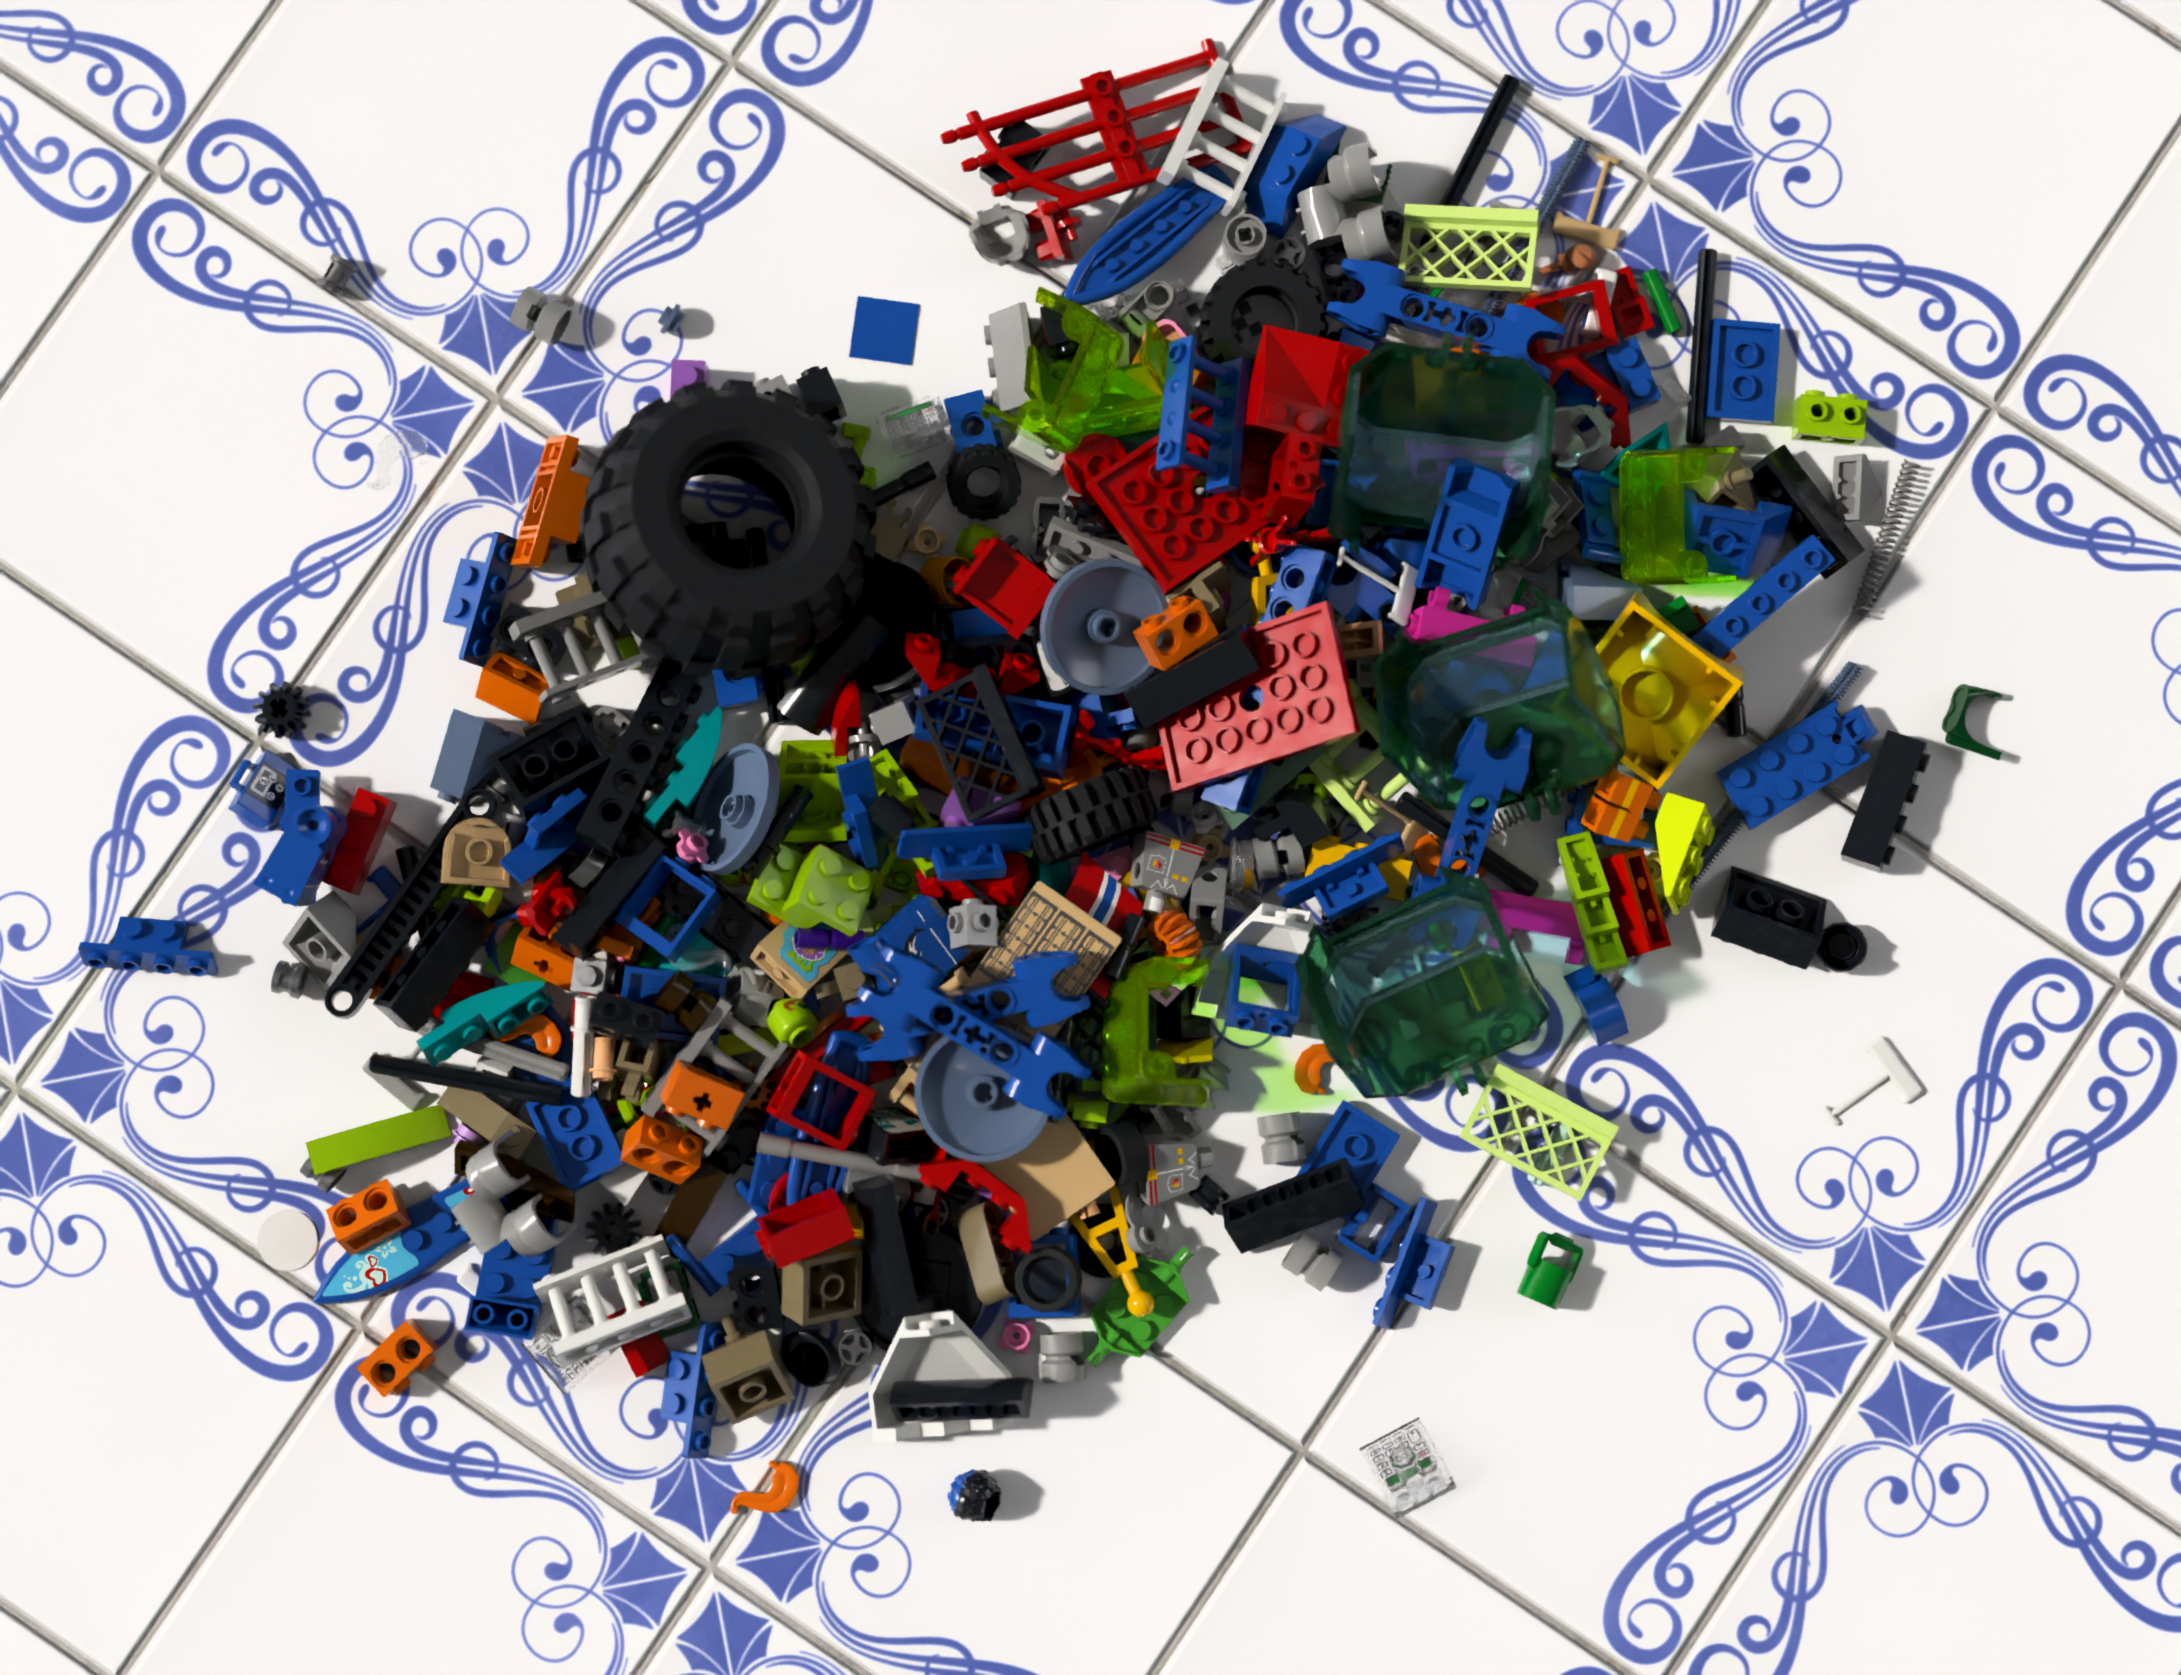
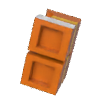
M1606 764L1594 790L1596 794L1603 798L1592 795L1580 823L1597 834L1629 843L1631 838L1643 840L1649 829V823L1640 819L1644 808L1653 811L1657 809L1663 797L1653 789V786L1639 777L1629 775Z

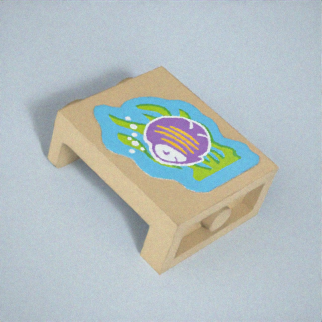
M782 921L758 943L749 958L791 998L803 1000L813 986L843 958H847L849 953L846 950H833L831 948H795L794 932L796 927ZM822 921L811 927L827 929L829 931L835 929Z

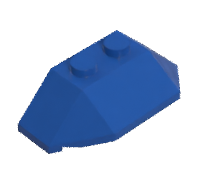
M1319 114L1273 125L1242 189L1247 192L1244 200L1249 214L1258 217L1264 223L1268 235L1279 240L1285 237L1297 216L1296 209L1300 208L1297 194L1305 189L1314 187L1327 161L1347 129L1346 125Z

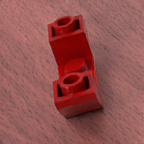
M1575 352L1530 357L1535 362L1552 370L1549 383L1530 381L1537 387L1543 384L1550 389L1566 369L1569 370L1567 376L1580 387H1583L1585 384L1595 391L1593 397L1606 408H1609L1610 405L1614 406L1606 415L1615 424L1611 429L1610 446L1615 449L1621 446L1625 449L1631 445L1628 402L1626 393Z
M906 633V657L930 691L935 692L974 672L971 669L961 668L953 663H939L941 657L939 639L924 633ZM1005 652L999 674L996 675L1005 695H1015L1038 683L1040 678L1038 659L1024 653L1011 654ZM974 683L962 688L959 697L975 700L978 692Z
M955 1157L921 1162L917 1170L922 1174L919 1180L933 1191H936L939 1187L946 1192L963 1170L966 1173L963 1179L977 1190L984 1186L993 1193L990 1199L1005 1211L1012 1207L1014 1210L999 1228L1000 1234L1004 1236L1001 1242L1015 1253H1018L1020 1249L1027 1254L1032 1248L1026 1203L1021 1194L978 1162Z

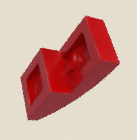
M1630 265L1613 271L1618 274V279L1610 309L1613 321L1622 338L1624 339L1655 327L1644 295L1640 296Z
M856 680L847 683L834 710L831 725L834 757L848 756L847 728L861 727L860 697Z

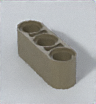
M993 1201L983 1202L963 1210L957 1215V1226L975 1291L980 1301L988 1306L1018 1295L1015 1289L1014 1277L1017 1270L1012 1250L1001 1242L1004 1236L1000 1234L999 1228L1004 1222L998 1206Z

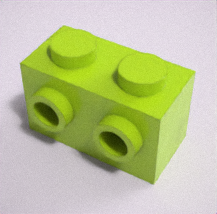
M1805 391V394H1800L1794 401L1791 440L1858 446L1865 439L1868 400H1859L1858 395L1850 393L1838 394V397L1825 396L1823 391Z
M1083 1081V1091H1098L1104 1086L1100 1081ZM1075 1086L1074 1092H1067V1112H1072L1071 1119L1078 1120L1077 1127L1098 1129L1099 1122L1107 1123L1109 1102H1075Z

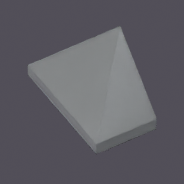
M1867 455L1834 456L1831 506L1843 522L1863 521L1883 494Z
M1176 1087L1158 1097L1156 1108H1149L1163 1133H1183L1191 1139L1202 1132Z

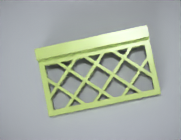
M1405 204V223L1399 268L1406 272L1407 267L1419 259L1427 270L1419 276L1407 275L1403 286L1531 292L1537 239L1540 234L1539 210ZM1411 232L1426 233L1431 240L1417 249L1410 242ZM1450 234H1459L1464 241L1450 251L1442 240ZM1482 236H1492L1498 243L1486 252H1483L1475 242ZM1516 237L1530 238L1529 246L1519 254L1508 245ZM1437 245L1446 255L1432 265L1423 254ZM1470 246L1479 257L1465 267L1456 256ZM1503 248L1512 259L1498 268L1491 261L1490 257ZM1526 257H1527V264L1523 261V259L1526 258ZM1449 261H1452L1460 269V272L1452 278L1443 277L1438 272ZM1484 262L1494 272L1486 279H1476L1471 273ZM1519 264L1526 272L1525 281H1510L1505 273Z
M1498 1063L1459 1138L1580 1202L1619 1127ZM1492 1088L1505 1094L1509 1107L1491 1112L1487 1098ZM1512 1098L1520 1102V1104L1514 1105ZM1484 1105L1486 1114L1479 1115ZM1530 1107L1536 1111L1539 1123L1522 1128L1516 1110ZM1511 1112L1517 1130L1499 1134L1493 1117ZM1543 1115L1547 1116L1551 1120L1544 1121ZM1488 1118L1494 1136L1480 1139L1469 1132L1474 1122ZM1555 1123L1564 1125L1570 1139L1552 1144L1546 1126ZM1541 1128L1547 1146L1529 1151L1524 1132ZM1573 1131L1581 1134V1136L1575 1137ZM1518 1134L1524 1152L1512 1156L1504 1151L1501 1139ZM1590 1139L1601 1145L1595 1157L1582 1160L1577 1145L1578 1141ZM1493 1141H1496L1497 1147H1495V1146H1493V1145H1491V1144H1489V1143H1490V1142H1493ZM1572 1144L1577 1162L1560 1167L1554 1149ZM1549 1150L1554 1169L1542 1172L1535 1168L1531 1155ZM1526 1157L1528 1164L1519 1159ZM1592 1163L1588 1172H1586L1584 1165ZM1579 1166L1583 1178L1579 1190L1565 1184L1561 1171ZM1556 1173L1558 1180L1549 1175Z

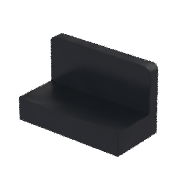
M1199 974L1167 1007L1158 1001V1039L1205 1038L1210 1036V1018L1191 1014Z

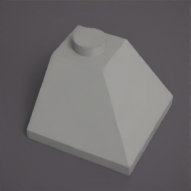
M335 891L330 892L308 906L282 942L302 966L308 967L309 974L326 992L356 951V914Z

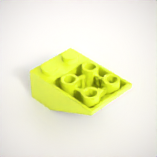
M1666 792L1655 821L1665 897L1673 914L1678 916L1681 907H1686L1689 903L1692 888L1689 885L1693 875L1698 876L1702 869L1704 858L1701 857L1704 846L1711 844L1715 827L1712 826L1711 816L1705 803Z

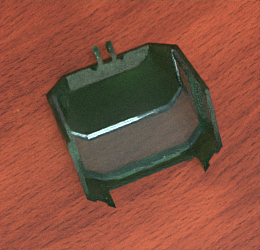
M1452 332L1443 333L1441 348L1410 346L1405 343H1385L1349 366L1341 411L1327 533L1336 540L1340 538L1346 540L1349 543V550L1358 556L1361 522L1431 530L1449 464L1458 457H1461L1521 481L1513 511L1507 516L1494 559L1493 572L1504 569L1505 562L1517 559L1521 563L1532 559L1549 503L1556 391L1524 359H1515L1509 356L1483 355L1472 352L1473 335L1465 334L1462 342V352L1450 350L1453 343Z
M1530 585V594L1540 606L1420 644L1401 626L1394 635L1396 641L1386 655L1381 653L1373 664L1381 754L1436 809L1456 811L1466 781L1452 778V763L1458 744L1475 716L1483 717L1485 722H1487L1485 747L1490 750H1501L1507 747L1519 727L1528 728L1531 731L1529 770L1522 790L1519 794L1502 790L1497 806L1498 809L1526 801V809L1531 822L1541 820V807L1537 797L1545 795L1547 809L1551 816L1560 815L1561 803L1557 791L1607 777L1627 753L1619 693L1615 689L1584 626L1566 604L1555 598L1551 599ZM1486 798L1475 799L1471 806H1482Z
M1439 865L1443 876L1447 880V883L1327 939L1313 924L1308 935L1310 938L1304 953L1299 954L1294 968L1328 1054L1365 1099L1407 1096L1451 1075L1461 1096L1469 1093V1087L1460 1071L1471 1066L1476 1082L1481 1087L1488 1085L1486 1075L1479 1062L1529 1040L1550 1016L1551 1013L1527 957L1483 879L1472 875L1458 874L1453 872L1452 869Z

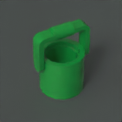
M1545 1231L1540 1232L1528 1257V1266L1516 1293L1558 1310L1567 1286L1573 1280L1582 1259L1583 1249L1574 1245V1241L1571 1238L1558 1232L1553 1234ZM1548 1241L1553 1246L1562 1250H1571L1565 1268L1541 1259Z

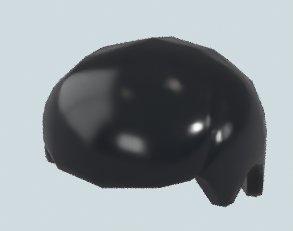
M1848 922L1832 923L1823 929L1822 941L1816 954L1825 968L1835 973H1849L1857 969L1864 962L1867 955V939L1858 927Z

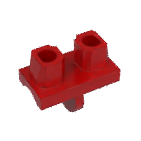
M1047 199L1036 202L1037 209H1034L1025 216L1031 233L1035 234L1045 230L1048 238L1035 244V251L1039 261L1049 262L1058 259L1067 262L1074 259L1069 242L1078 240L1075 229L1083 225L1081 217H1071L1069 210L1044 216L1041 206L1047 203Z
M560 870L552 871L545 882L535 884L531 890L532 900L528 904H521L516 914L523 927H535L540 936L548 935L562 915H570L577 907V901L573 895L574 891L569 887H565Z

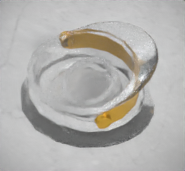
M1234 836L1229 846L1225 894L1228 897H1233L1242 890H1253L1261 896L1254 872L1252 840H1242Z

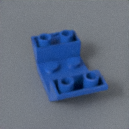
M1661 484L1644 540V546L1681 568L1748 578L1774 566L1792 512V506L1759 501L1756 512L1699 503L1697 502L1694 490Z
M503 1196L500 1199L508 1213L517 1210L508 1207V1197ZM538 1215L548 1232L553 1236H557L558 1220ZM505 1239L484 1253L476 1295H471L464 1329L533 1341L545 1306V1302L542 1303L536 1294L533 1284L541 1281L546 1275L551 1274L556 1245L538 1256L526 1257L516 1252L508 1240Z

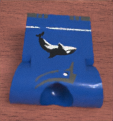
M305 805L299 808L293 815L290 826L283 832L252 884L294 907L310 906L337 852L336 848L348 830V820L345 814L340 809L332 806Z
M918 894L878 928L872 936L861 939L846 949L861 971L869 973L874 977L878 990L900 985L901 982L900 973L897 968L881 955L887 944L920 955L945 972H948L973 950L950 949V932L947 927L948 915L935 897Z

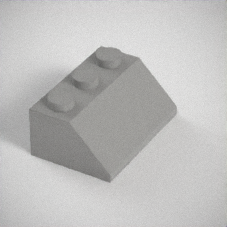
M1021 302L989 314V325L984 326L986 346L992 345L993 357L988 358L990 378L996 377L998 389L992 390L994 410H1000L1003 419L1042 414L1031 320L1026 302Z

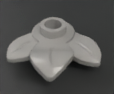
M1061 546L1048 547V557L1044 561V565L1048 569L1047 573L1053 579L1059 581L1068 571L1080 565Z
M1128 1193L1125 1202V1216L1131 1226L1126 1232L1128 1246L1133 1252L1148 1254L1154 1250L1159 1252L1164 1250L1168 1245L1169 1235L1162 1227L1165 1221V1213L1161 1203L1149 1206L1146 1203L1140 1202L1134 1193Z

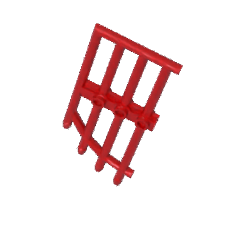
M1208 38L1200 42L1203 49L1201 53L1114 79L1111 70L1100 71L1080 79L1081 90L983 120L978 110L971 111L966 114L970 124L957 127L956 130L945 131L940 134L942 144H951L957 140L961 141L977 136L987 150V153L961 162L963 172H972L979 167L984 168L998 164L1015 177L1006 183L1001 182L991 187L993 197H1001L1007 195L1008 192L1014 193L1032 188L1059 198L1057 201H1050L1041 206L1044 216L1056 214L1058 211L1063 212L1158 182L1156 179L1162 166L1148 170L1142 152L1174 143L1182 126L1137 140L1131 122L1193 103L1201 86L1129 109L1125 108L1120 91L1207 64L1210 68L1219 55L1213 39ZM1215 92L1214 96L1220 95L1226 110L1225 113L1244 123L1235 98L1224 92L1221 94ZM1084 102H1088L1094 120L1003 148L999 147L990 133L993 130ZM1202 120L1197 130L1206 133L1222 127L1210 120L1208 122ZM1099 132L1105 147L1103 151L1030 173L1013 160V158ZM1235 134L1238 143L1223 147L1240 156L1250 153L1253 145L1252 142ZM1205 153L1185 159L1189 161L1188 165L1195 169L1220 162ZM1107 163L1111 164L1117 180L1082 192L1052 182V180Z

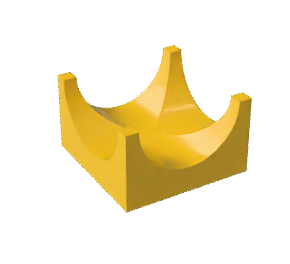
M1637 590L1586 660L1556 694L1549 708L1659 790L1744 682L1745 670L1735 663L1731 664L1716 657L1692 641L1668 622L1650 604L1648 598Z

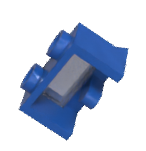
M1372 1183L1363 1197L1365 1207L1354 1211L1349 1221L1344 1223L1335 1239L1376 1264L1378 1259L1383 1260L1392 1247L1390 1240L1396 1230L1400 1232L1406 1226L1410 1218L1408 1211L1411 1206L1377 1184Z

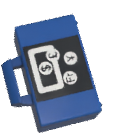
M270 750L263 752L255 763L243 760L229 783L237 793L228 809L262 830L273 823L275 815L285 800L286 771L298 768ZM247 769L250 770L244 782L240 784L239 782Z

